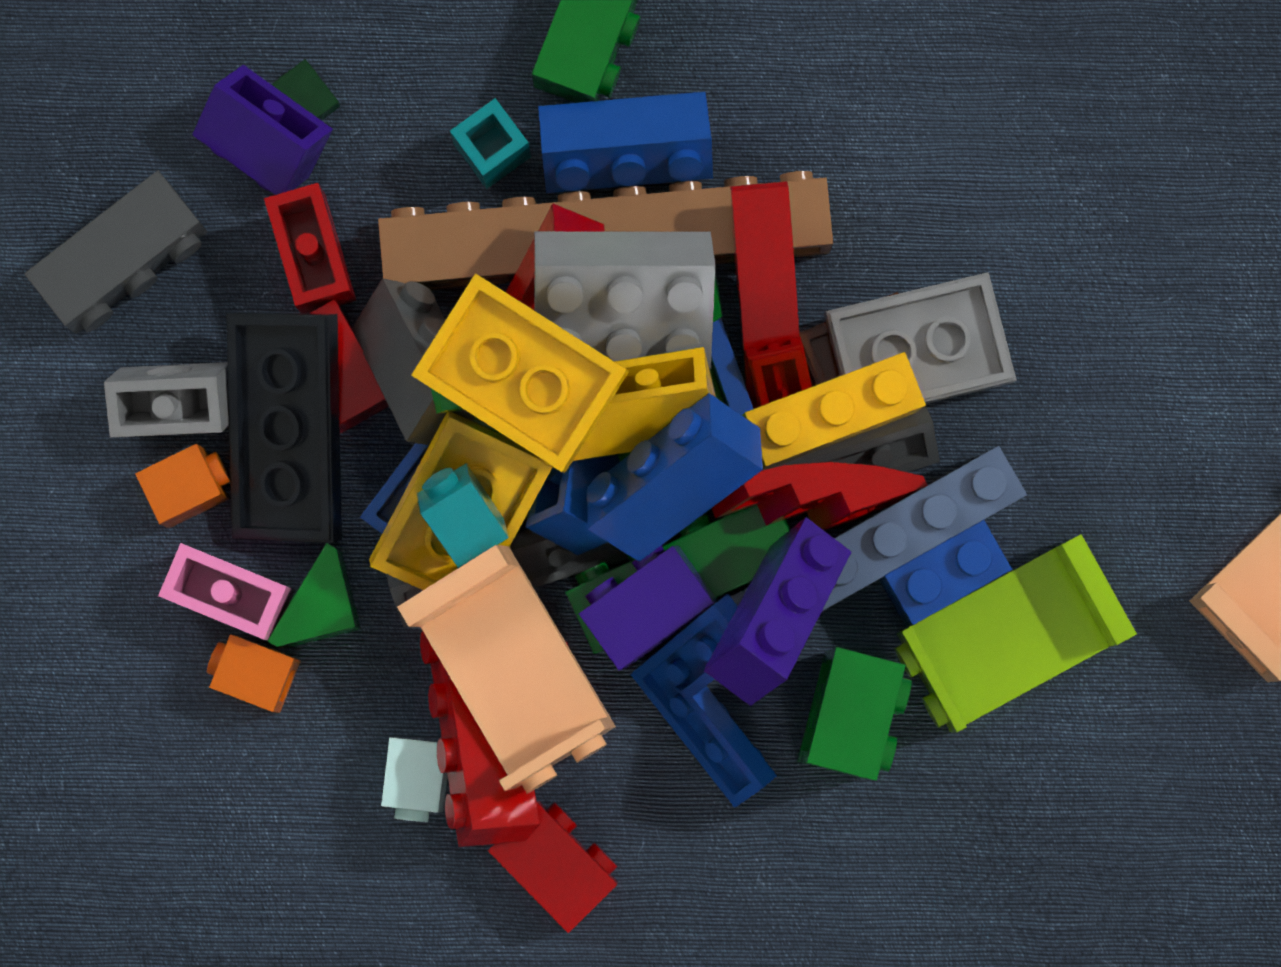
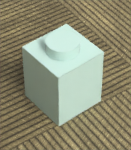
M389 737L381 806L395 808L394 819L428 822L429 812H443L448 775L447 773H441L439 770L437 742Z

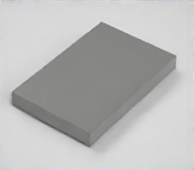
M989 272L836 308L824 313L839 376L905 352L926 404L1011 384L1017 380Z

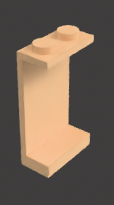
M1281 513L1189 600L1267 682L1281 681Z
M495 545L397 607L408 627H421L507 773L506 777L499 780L505 791L522 785L526 793H529L557 776L552 766L572 754L576 763L607 745L602 735L616 726L509 546Z

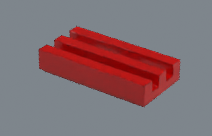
M801 337L789 339L790 344L779 346L778 342L767 344L768 349L757 352L756 347L745 350L758 407L769 403L762 366L772 364L779 399L790 395L783 361L794 359L800 391L812 387Z

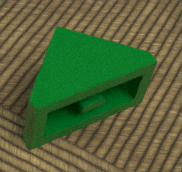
M326 543L267 640L276 647L285 649L361 629L341 551Z

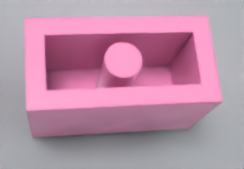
M180 543L158 596L251 635L268 640L289 606L295 590Z

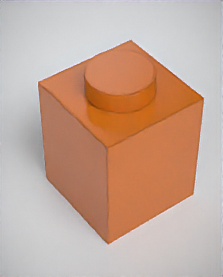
M194 444L135 473L159 525L168 529L229 500L223 485L230 482V477L217 452L208 455L206 450L198 444Z
M230 634L226 644L222 642L217 643L209 660L207 674L213 675L209 688L271 712L280 713L301 660Z

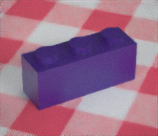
M807 517L770 545L708 661L704 672L750 706L785 682L852 552Z

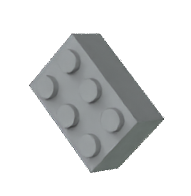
M534 231V311L613 361L704 347L708 366L711 369L716 267L711 232Z

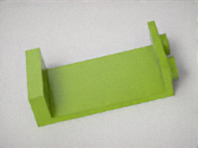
M1082 534L946 606L922 621L897 633V636L902 644L895 647V652L901 664L906 665L905 671L909 677L912 678L919 674L929 692L928 695L922 698V701L935 725L939 728L946 724L951 733H957L966 728V725L1104 649L1119 645L1137 635Z

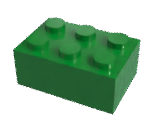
M839 647L824 652L797 762L877 781L879 770L889 772L897 746V737L888 735L893 714H904L912 685V680L903 678L906 665Z

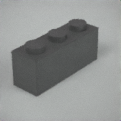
M157 170L30 268L24 275L65 327L75 334H78L83 329L86 332H91L111 318L114 313L111 307L125 296L129 295L131 298H135L147 291L158 279L155 273L173 260L178 264L192 256L202 245L199 239L207 234L208 231L166 178Z
M382 278L354 324L352 331L364 351L363 354L407 442L430 445L447 412L436 414L431 388L411 376V374L444 324L445 318L436 302L434 294L429 288L413 281L402 283ZM466 410L451 411L471 421L475 418L474 415Z

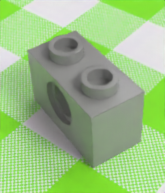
M228 362L120 367L104 381L110 438L223 432L229 425Z

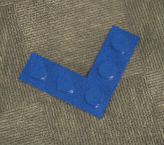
M727 594L630 675L735 808L764 788L777 775L767 764L762 753L753 746L734 722L726 707L716 699L707 687L714 678L704 672V669L738 607L729 594Z

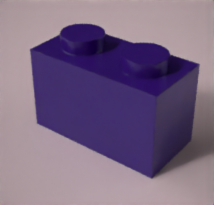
M242 65L214 85L192 135L207 145L217 156L226 159L254 179L260 187L277 195L296 189L310 177L333 129L248 67Z
M661 545L640 562L634 560L632 565L637 572L622 583L618 584L614 577H611L585 596L590 606L581 611L579 615L619 671L632 665L718 602L679 546H671L665 551Z

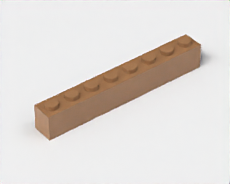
M795 171L780 175V182L787 181L789 187L794 257L830 254L833 246L827 177L813 179V173L810 171ZM754 176L733 177L724 181V187L702 189L701 182L685 181L669 185V192L647 194L645 187L631 186L614 190L613 197L591 199L590 192H568L558 195V202L553 203L603 223L605 232H711L715 264L735 263L730 186L758 184L757 177ZM513 197L503 200L502 207L480 209V204L477 202H458L447 205V212L425 214L424 208L421 207L394 209L391 211L390 218L378 219L383 278L402 283L409 281L417 282L429 288L430 291L465 288L475 273L493 285L511 283L534 240V231L539 230L552 203L536 204L534 197Z

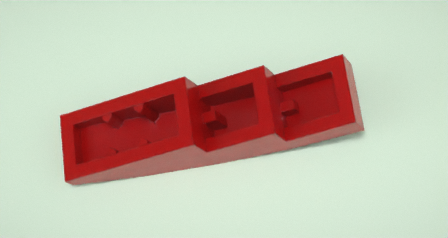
M787 181L730 186L736 287L739 300L745 387L753 409L758 408L745 350L756 347L757 352L767 350V344L778 342L779 346L790 344L789 339L800 337ZM794 359L783 361L790 395L800 392ZM772 364L762 366L769 403L779 400Z
M839 462L783 465L762 470L711 509L715 518L757 505L766 526L807 512L809 519L822 530H826L887 509L928 485L922 475L877 465Z

